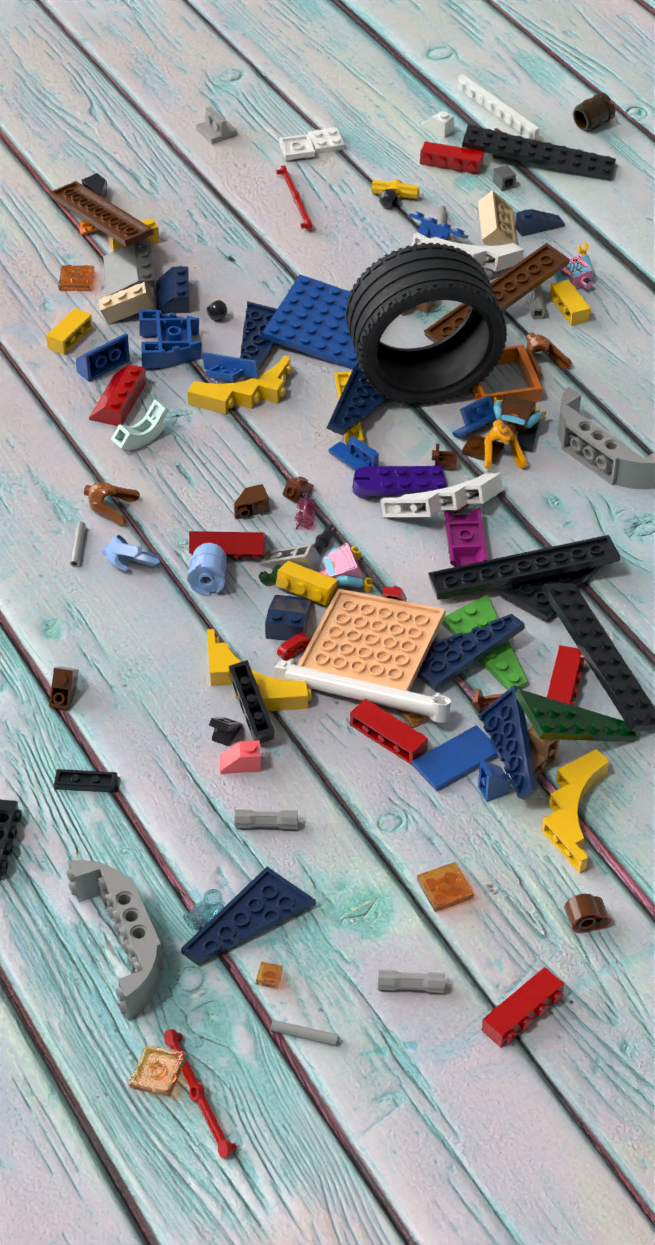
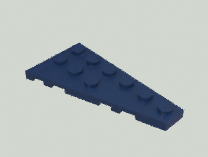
M354 366L326 429L334 433L344 435L388 400L385 395H380L379 392H376L371 387L361 368Z
M509 614L491 621L485 627H474L469 633L462 634L461 632L434 642L433 646L429 648L417 676L436 691L524 630L525 624L513 614Z
M266 867L181 948V954L199 965L315 906L316 900L269 867Z

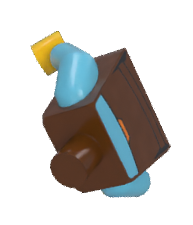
M506 394L503 395L502 400H497V397H494L493 410L496 419L502 420L505 425L509 426L514 435L516 431L525 432L526 428H531L539 420L545 418L547 410L540 411V407L536 409V402Z

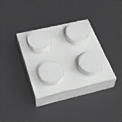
M337 128L308 132L315 154L345 149V144Z
M309 134L279 138V144L285 160L315 157V150Z

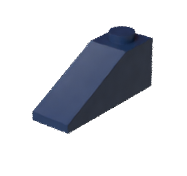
M526 209L516 213L515 228L522 237L565 227L563 220L556 214L534 209Z

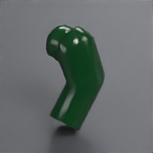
M276 565L270 574L266 571L264 573L261 572L258 576L260 582L263 584L276 582L277 572L282 566Z

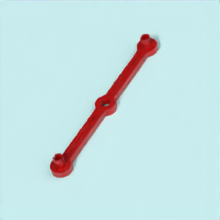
M283 165L280 169L276 170V174H281L288 185L294 203L297 205L304 223H300L301 229L306 228L307 231H312V223L302 205L299 192H296L286 165Z
M167 1029L164 1033L165 1044L170 1046L190 1087V1097L193 1101L197 1102L218 1145L220 1157H230L232 1152L237 1151V1145L235 1143L231 1144L225 1138L204 1095V1087L201 1083H198L178 1042L182 1041L183 1035H181L182 1033H177L175 1029Z

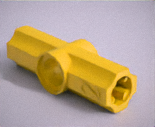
M397 179L391 182L373 180L371 193L380 195L385 189H393L398 194V199L418 200L420 187L403 184L402 181Z

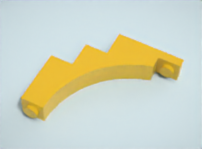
M207 629L211 686L230 685L232 682L229 677V666L241 661L235 657L226 643H219V637H215L214 629ZM252 670L267 712L308 709V701L312 700L311 689H307L306 681L276 679Z
M597 749L557 770L556 783L561 788L552 792L549 800V807L554 813L544 817L542 821L541 831L579 874L586 870L588 856L583 850L584 836L578 822V807L591 786L608 773L609 761Z

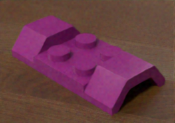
M476 508L469 515H454L450 510H444L450 564L457 567L488 560L481 508Z

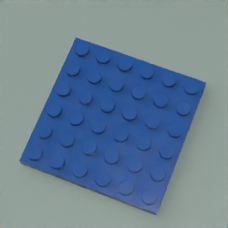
M299 274L262 332V338L350 369L359 365L346 321V304L350 291Z

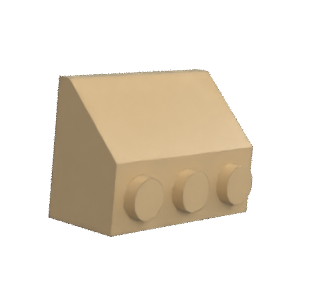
M143 282L100 299V311L106 322L111 324L139 313V310H147L154 307L150 285Z

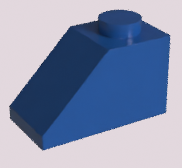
M485 760L480 761L478 788L485 800L488 802L508 795L511 785L510 776L507 773L505 774L501 766Z

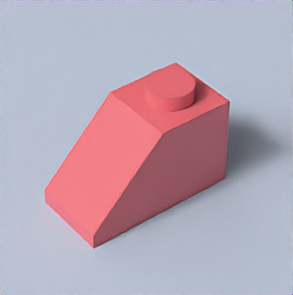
M260 740L239 741L220 755V773L261 772Z

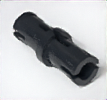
M331 524L327 525L322 534L316 537V542L313 544L319 555L324 548L328 547L330 540L337 533L336 528L331 531L334 527Z

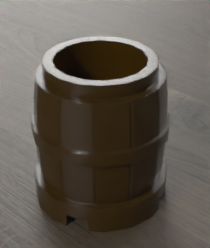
M600 92L577 105L573 110V119L577 127L583 131H588L611 121L616 113L614 104L611 105L609 101L611 98L606 93Z

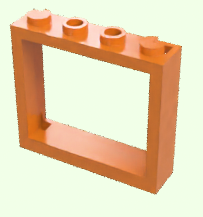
M524 345L505 347L503 349L504 353L501 355L497 365L517 362L528 388L485 394L479 382V385L474 386L471 390L472 393H475L476 401L485 396H491L494 405V397H497V400H502L504 394L540 402L542 400L543 388Z

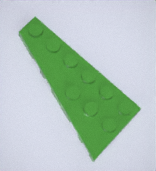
M485 595L446 615L441 624L452 635L461 632L466 634L471 632L474 627L482 628L489 625L491 621L498 619L488 595ZM506 641L479 660L506 690L510 689L513 685L520 687V689L527 687V679L509 641Z

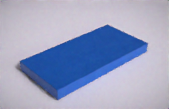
M475 725L414 759L412 766L438 791L479 768L480 761L485 760L489 762L498 756L490 742V738Z

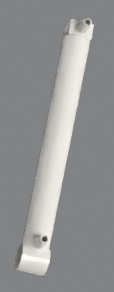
M293 659L287 661L280 660L274 667V678L306 681L307 688L361 701L367 699L371 703L429 716L432 721L439 723L447 722L450 719L451 699L442 696L440 693L431 697L294 665L295 661Z

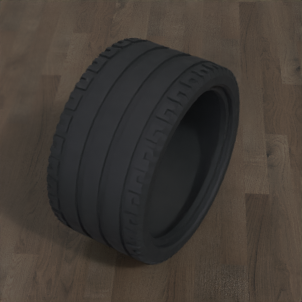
M421 243V245H408L406 248L402 249L401 247L397 251H391L390 254L384 255L385 257L379 258L376 263L373 262L371 267L366 268V271L356 280L357 283L353 285L350 296H348L346 321L361 371L367 382L376 392H379L382 396L385 395L387 399L391 398L392 401H398V403L404 402L405 404L410 403L412 405L437 404L440 401L445 402V400H452L453 397L457 398L460 394H465L466 391L472 390L474 386H478L479 382H483L484 378L490 375L489 373L494 370V366H497L501 355L504 353L503 349L507 341V328L504 315L490 280L481 264L471 254H467L466 251H461L460 248H455L452 245ZM437 300H451L471 306L463 323L449 336L434 344L408 349L389 346L380 341L384 331L394 319L417 305Z

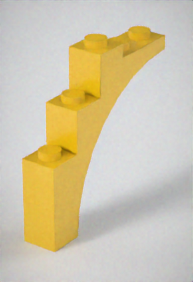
M283 356L278 364L261 374L258 378L225 384L194 381L187 391L188 404L227 414L234 404L252 409L259 399L278 403L286 392V387H284L286 377L292 372L291 358Z

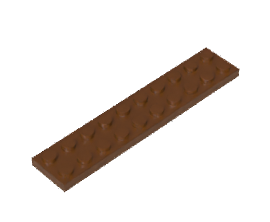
M77 181L49 192L50 198L124 246H132L135 242L146 240L149 236L154 235L151 227Z
M545 243L492 281L491 285L502 312L570 264L569 258L548 243ZM464 303L460 304L424 330V335L434 343L446 338L463 323L471 306Z

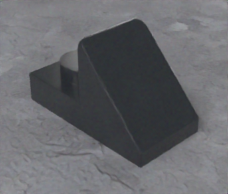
M226 717L211 718L209 726L215 728L211 738L212 741L229 746L240 730L242 723Z

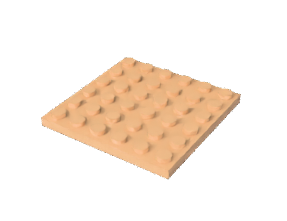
M338 589L298 666L409 691L446 615L445 609Z

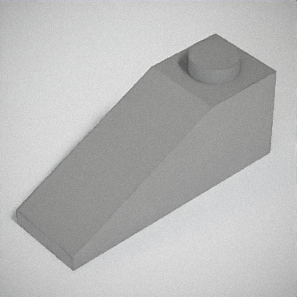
M313 544L266 551L260 564L263 567L274 569L276 565L283 566L286 562L291 561L317 572L322 558Z

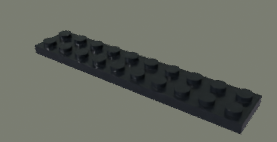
M475 125L467 126L461 146L611 181L616 158L589 153L580 149L554 145L549 142H541L536 139H528L505 132H497Z
M605 535L429 572L428 576L436 598L440 600L612 564L620 561V554L610 536Z
M574 583L544 584L541 588L542 592L630 731L655 730V707L581 595L577 586Z

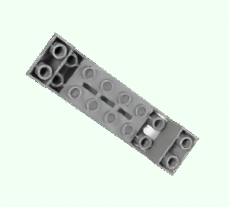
M567 387L561 399L558 436L562 444L561 449L612 486L616 484L632 489H655V452L643 459L613 436L579 414L581 395L572 388Z
M69 860V870L66 873L70 882L68 886L71 895H76L78 902L100 895L103 904L107 903L108 916L110 920L114 919L115 922L113 924L117 937L121 936L122 938L121 946L124 953L129 954L128 962L131 970H136L134 974L119 978V988L116 989L120 1013H125L127 1020L131 1021L149 1004L159 982V972L164 969L160 940L132 877L127 878L118 870L99 862Z

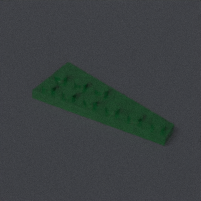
M517 689L514 694L540 739L634 742L637 738L636 733L631 732L623 720L521 689Z

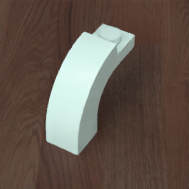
M155 399L147 414L139 423L133 426L119 424L111 440L120 448L126 450L139 449L149 444L166 426L162 422L170 409Z

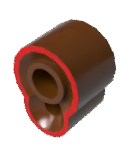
M586 893L579 894L570 898L564 905L572 930L576 933H587L592 930L603 929L611 921L601 897Z

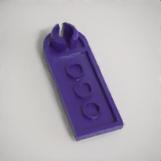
M364 466L355 471L352 485L353 493L360 498H367L369 496H403L448 487L442 466Z

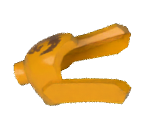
M502 420L494 421L493 427L489 434H486L484 441V468L490 470L492 467V441L501 440L504 444L511 445L515 464L519 468L528 466L517 438L510 427L505 425Z

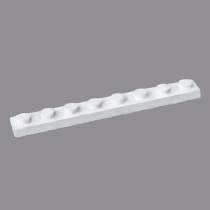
M465 75L458 76L457 86L461 92L526 138L538 141L539 127Z

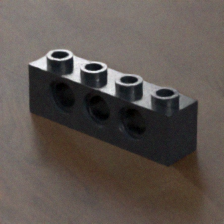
M248 660L230 665L229 677L253 741L260 740V743L273 740L274 728Z
M0 799V881L2 880L3 873L7 872L8 855L11 856L13 850L12 839H16L17 822L21 821L22 811L19 810L17 801Z

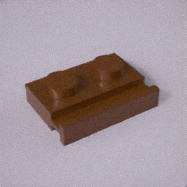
M471 434L470 439L467 440L462 449V455L485 461V437ZM496 440L492 441V464L497 462L501 451L504 449V443Z

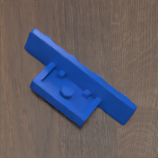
M415 212V214H409V217L421 221L417 233L429 239L437 237L448 241L450 234L464 239L469 237L464 234V230L458 228L455 230L451 229V225L443 222L439 224L437 223L438 220L432 217L427 219L423 213Z
M207 352L202 354L204 368L207 369V378L235 383L243 376L259 377L257 361Z
M485 396L460 409L465 426L453 431V436L467 437L470 435V432L484 428L483 425L491 424L497 420L491 396Z
M354 436L348 439V446L340 441L329 448L330 454L355 471L364 466H379V453Z

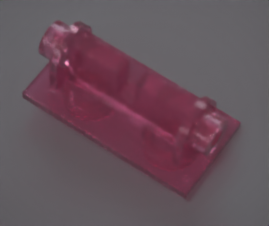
M306 493L303 499L300 498L297 504L299 511L295 516V521H297L296 529L300 525L305 529H310L313 526L317 503L314 499L308 498L309 493Z

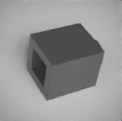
M508 165L494 168L493 182L501 191L515 188L516 174Z

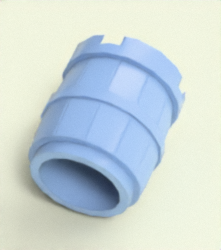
M204 543L195 549L191 558L187 582L190 583V588L199 594L210 595L211 592L215 591L218 593L222 590L225 583L227 570L226 553L217 544Z

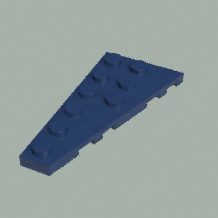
M247 301L240 358L257 361L258 370H260L277 344L262 338V332L277 309Z
M513 685L482 711L478 718L484 722L483 728L485 732L490 734V742L499 760L504 762V770L510 774L511 784L518 798L526 800L538 788L525 712L514 695L520 687Z

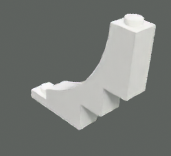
M415 233L412 241V246L414 244L421 245V243H440L441 245L447 244L455 248L458 247L461 251L464 250L467 254H471L481 266H486L495 272L515 266L522 261L524 253L523 248L513 243L499 246H476L451 242L437 237L429 239L420 233Z
M487 473L470 481L443 489L406 494L400 498L381 499L383 517H431L441 510H458L466 504L485 503L503 491L501 474Z

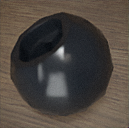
M385 189L380 193L379 202L384 208H394L398 202V194L393 189Z
M216 300L207 307V314L213 320H221L226 316L228 309L223 301Z

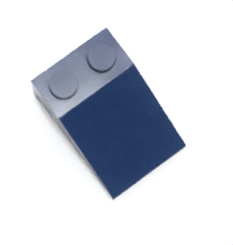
M275 595L267 612L265 638L287 641L298 633L303 632L305 634L312 600Z

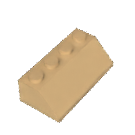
M491 191L478 201L481 239L485 245L489 246L511 243L517 245L513 208L494 191Z

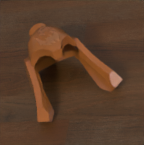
M533 332L527 335L526 352L538 379H541L542 374L533 353L545 350L551 354L560 367L565 369L573 364L548 338L540 334L535 335Z
M105 482L95 483L92 486L86 485L84 488V495L88 496L90 509L104 515L120 526L125 524L127 519L104 505L105 497L111 495L128 502H135L140 498V493L137 490L121 488Z

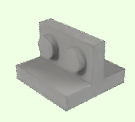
M211 106L206 108V121L196 125V130L210 144L237 135V129L223 116H220Z

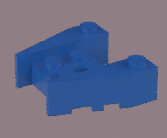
M139 310V335L147 337L157 336V341L141 342L142 367L148 369L162 368L201 358L202 341H192V335H199V318L187 316L186 318L178 317L176 313L171 312L170 315L162 314L161 310Z

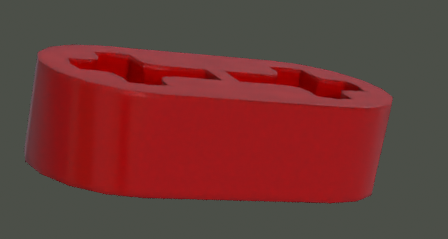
M303 632L298 633L278 647L277 655L284 661L292 659L306 650L311 639Z

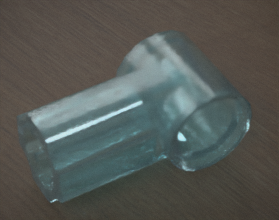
M217 889L206 891L203 900L183 915L184 920L192 930H198L224 908L222 893Z

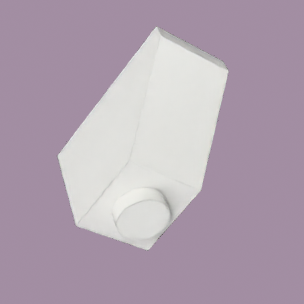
M441 111L422 123L421 128L445 138L454 131V116Z

